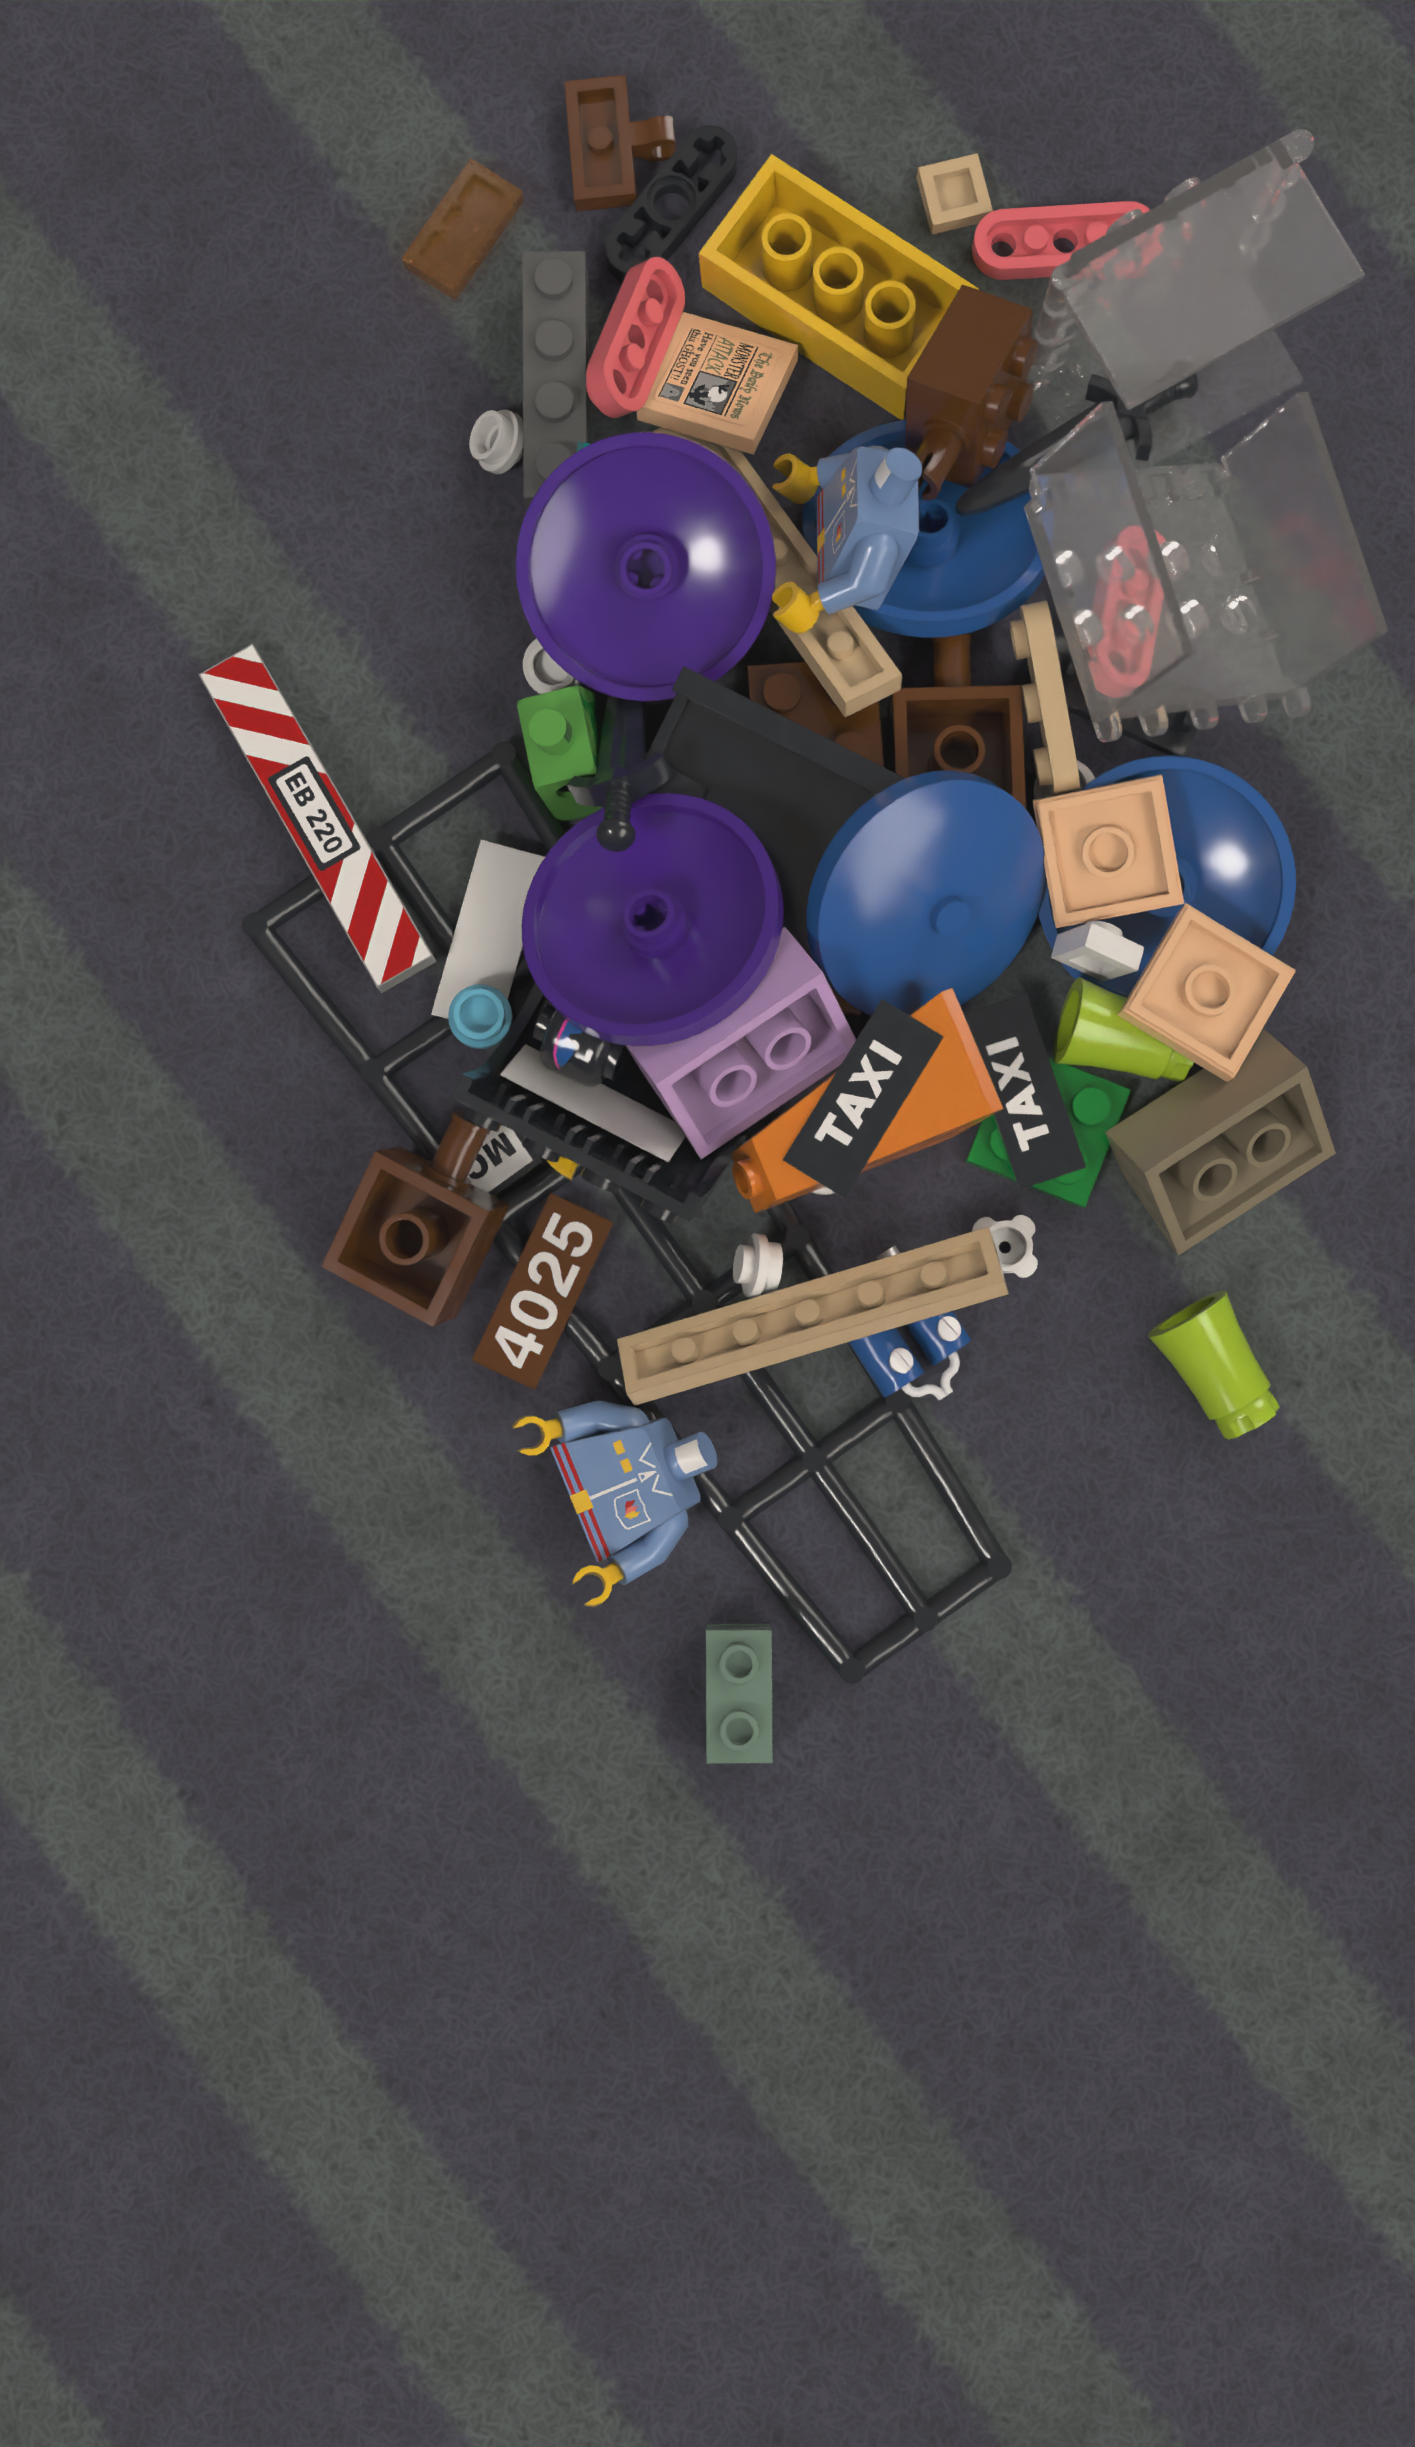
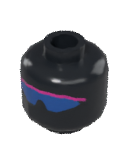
M550 1002L542 1010L533 1033L535 1039L542 1041L540 1059L547 1069L586 1087H595L606 1078L614 1081L621 1073L630 1054L626 1045L603 1041L574 1027L555 1010Z

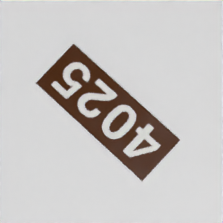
M550 1193L471 1361L535 1390L614 1222Z

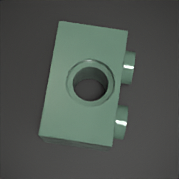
M706 1624L707 1764L773 1763L772 1629L770 1624Z

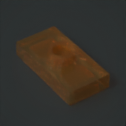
M470 158L402 257L404 268L456 301L524 202L522 190Z

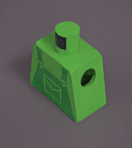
M577 685L518 700L517 709L535 790L559 823L587 817L601 809V806L594 807L577 804L571 792H565L564 788L574 776L595 778L603 727L595 693Z

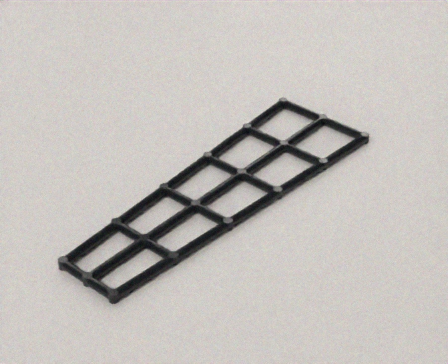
M508 742L497 743L489 753L381 827L371 829L365 837L377 859L446 957H448L456 926L404 854L399 844L500 775L548 852L565 834L559 821L555 819L535 790L532 777L516 753L514 746ZM311 874L257 912L246 915L242 922V928L427 1159L437 1151L442 1137L392 1075L453 1034L449 1021L446 1018L433 1016L377 1056L373 1053L276 931L278 927L324 897L313 874ZM524 954L519 957L510 993L533 978ZM511 1006L512 1013H513V1021H512V1024H513V1022L515 1021V1019H516V1017H517L518 1015H517V1013L515 1012V1010H514V1009L512 1008V1006ZM746 1131L738 1147L751 1138L748 1131ZM550 1164L500 1199L510 1204V1207L493 1243L514 1269L527 1243L510 1222L548 1197L550 1193L555 1192L571 1181L558 1173ZM578 1165L573 1178L582 1173L583 1166ZM621 1186L617 1193H612L686 1298V1301L643 1331L722 1308L724 1304L743 1292L742 1284L734 1282L733 1268L707 1285L663 1221L640 1207L643 1197ZM790 1200L766 1209L780 1232V1235L770 1242L781 1244L783 1263L794 1256L809 1281L834 1274ZM575 1305L565 1325L564 1332L623 1405L640 1408L649 1420L665 1418L653 1401L634 1406L626 1393L619 1348L612 1351ZM847 1342L880 1398L822 1439L816 1441L765 1367L739 1374L796 1457L734 1501H732L709 1471L693 1478L700 1493L701 1503L841 1678L847 1683L855 1684L927 1631L933 1630L937 1624L996 1582L1006 1578L1012 1570V1564L912 1402L910 1395L900 1388L884 1398ZM893 1419L980 1560L979 1564L929 1599L923 1594L832 1464L833 1461ZM673 1427L677 1439H683L680 1436V1434L676 1431V1429ZM809 1478H812L907 1614L855 1652H853L749 1522Z

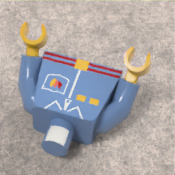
M861 446L854 448L850 453L821 458L816 467H809L790 453L778 457L774 462V468L788 478L782 483L772 485L775 491L795 504H804L814 496L818 486H821L822 490L817 496L818 591L808 595L794 582H786L780 585L773 592L772 601L781 609L774 612L773 616L788 630L801 634L812 628L822 610H826L829 615L854 605L878 610L917 540L919 532L918 479L922 473L920 460L907 449L896 447L889 451L882 446Z
M603 1400L556 1411L553 1413L552 1419L547 1421L532 1415L522 1416L512 1425V1428H518L528 1423H535L540 1428L541 1439L537 1445L518 1449L520 1453L528 1456L544 1452L552 1439L557 1438L560 1444L550 1449L596 1562L608 1558L609 1565L601 1568L591 1565L584 1567L576 1573L572 1581L573 1585L586 1575H595L602 1580L604 1585L602 1595L584 1604L588 1607L602 1604L609 1597L612 1585L617 1582L627 1585L666 1561L688 1528V1514L686 1510L700 1502V1493L693 1477L717 1466L715 1448L710 1438L704 1432H698L678 1440L671 1422L666 1417L649 1420L640 1408Z

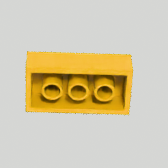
M773 154L770 155L699 252L701 282L705 290L777 339L798 345V353L900 420L906 419L907 377L961 285L979 290V288Z

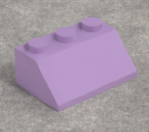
M784 927L782 928L774 960L765 977L751 996L730 1016L708 1030L681 1041L655 1046L626 1045V1047L700 1159H703L839 1067L856 1042V1039L824 973Z

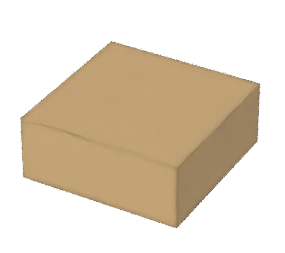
M978 153L918 167L916 178L931 235L978 224L984 216L993 211Z

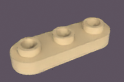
M1047 601L1021 605V619L1010 621V632L1016 660L1027 658L1031 684L1021 685L1022 700L1027 723L1039 722L1043 747L1032 749L1038 786L1050 785L1053 796L1080 791L1075 748Z

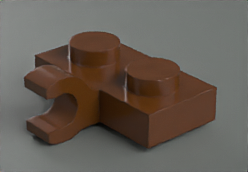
M625 74L564 81L573 195L576 211L631 206L637 199L634 158L655 162L667 161L677 150L673 117L656 116L646 120L631 122Z

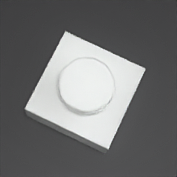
M1089 921L1085 925L1057 934L1051 958L1104 982L1138 971L1144 947L1122 937V930L1115 925L1102 921Z

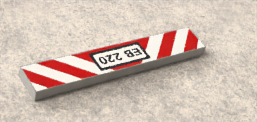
M253 643L198 674L379 991L383 993L437 962Z

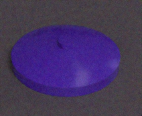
M633 432L612 436L582 448L561 463L543 482L528 507L520 529L516 551V580L522 608L532 632L548 655L565 672L588 687L610 696L626 700L660 701L675 698L676 693L672 691V688L683 666L712 681H716L732 669L747 653L760 633L771 607L776 581V551L770 523L760 500L745 478L728 461L709 448L684 437L658 432Z
M659 793L648 794L633 802L631 805L630 821L636 831V838L633 845L622 852L608 851L597 840L596 830L604 819L605 807L601 808L574 825L558 840L545 856L532 879L523 907L521 924L523 950L529 971L546 999L564 1019L588 1035L603 1041L629 1046H655L681 1041L700 1034L717 1025L736 1011L757 989L774 960L780 942L784 915L783 896L775 868L761 841L740 818L729 810L702 798L684 794Z

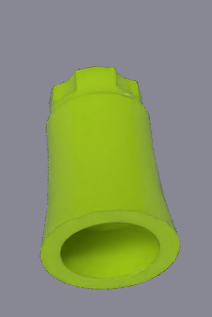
M1078 977L1073 982L1063 1004L1055 1036L1053 1059L1056 1064L1092 1066L1127 1072L1154 1080L1160 1077L1176 1082L1185 1080L1188 1071L1193 1066V1061L1118 1016L1127 997L1110 992L1081 977Z
M1226 1290L1209 1294L1193 1302L1159 1323L1148 1333V1338L1171 1362L1190 1388L1208 1419L1215 1420L1225 1439L1237 1438L1246 1432L1260 1427L1276 1415L1275 1412L1280 1406L1270 1392L1269 1387L1271 1384L1255 1359L1238 1324Z

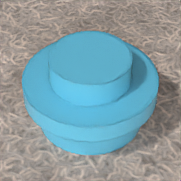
M478 984L466 987L454 997L449 1007L448 1021L453 1034L461 1043L475 1049H487L499 1044L512 1026L513 1013L510 1003L502 992L492 986Z

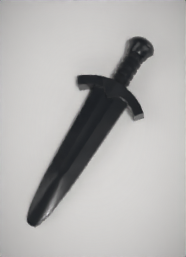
M1175 363L1165 377L1136 394L1107 378L1091 374L1085 400L1095 402V404L1006 460L973 484L957 500L955 506L956 513L961 517H968L986 512L1064 475L1133 439L1135 446V460L1148 461L1153 438L1148 415L1174 400L1190 399L1195 396L1199 388L1197 372L1187 363Z
M608 695L595 778L574 776L566 784L577 804L605 807L604 819L597 827L596 837L599 844L611 852L625 851L635 841L636 831L630 821L632 803L648 795L649 792L655 790L674 776L665 756L659 752H656L646 760V701L626 700Z

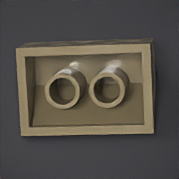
M1265 1029L1260 1032L1237 1074L1229 1082L1222 1080L1203 1068L1105 1132L1120 1170L1178 1256L1336 1154L1308 1067Z

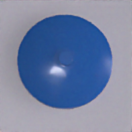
M906 420L894 421L868 429L843 443L828 457L850 453L854 448L861 446H882L889 451L896 447L905 449ZM1007 441L1003 455L996 467L1019 453L1020 450ZM986 467L981 478L986 476L994 469ZM925 480L918 493L919 532L917 540L878 610L856 605L853 607L865 623L887 632L905 636L948 637L988 627L1007 617L1024 604L1035 592L1049 567L1056 531V511L1049 487L1046 483L986 512L961 517L956 513L955 506L957 500L969 488L944 480L936 498L933 500H922V493L928 484ZM818 486L814 496L804 503L802 516V536L816 556L817 496L822 490L821 486Z
M1162 755L1135 759L1115 766L1095 777L1080 789L1085 790L1162 774L1184 904L1187 903L1273 956L1285 935L1292 915L1296 892V869L1290 841L1282 822L1274 809L1255 788L1235 773L1217 764L1188 756ZM1045 874L1044 892L1038 913L1044 934L1053 951L1057 934L1085 925V923L1060 928L1055 927ZM1184 904L1097 920L1115 925L1122 930V937L1144 947L1139 969L1136 972L1103 982L1064 963L1061 964L1073 978L1081 977L1110 992L1128 998L1170 924Z
M951 770L933 771L906 778L887 787L863 804L844 823L828 845L813 877L806 910L808 944L813 960L824 973L828 984L853 1007L872 1016L881 999L910 1015L937 994L953 988L961 1006L990 986L1010 965L1024 945L1035 923L1042 902L1046 874L1043 861L1045 854L1038 828L1032 817L1021 803L991 781L975 774Z

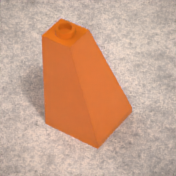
M953 988L940 992L909 1015L942 1035L943 1039L861 1173L953 1138L1003 1109ZM837 1071L731 1153L734 1161L732 1174L735 1185L742 1197L750 1200L755 1213L825 1187L783 1161V1158Z

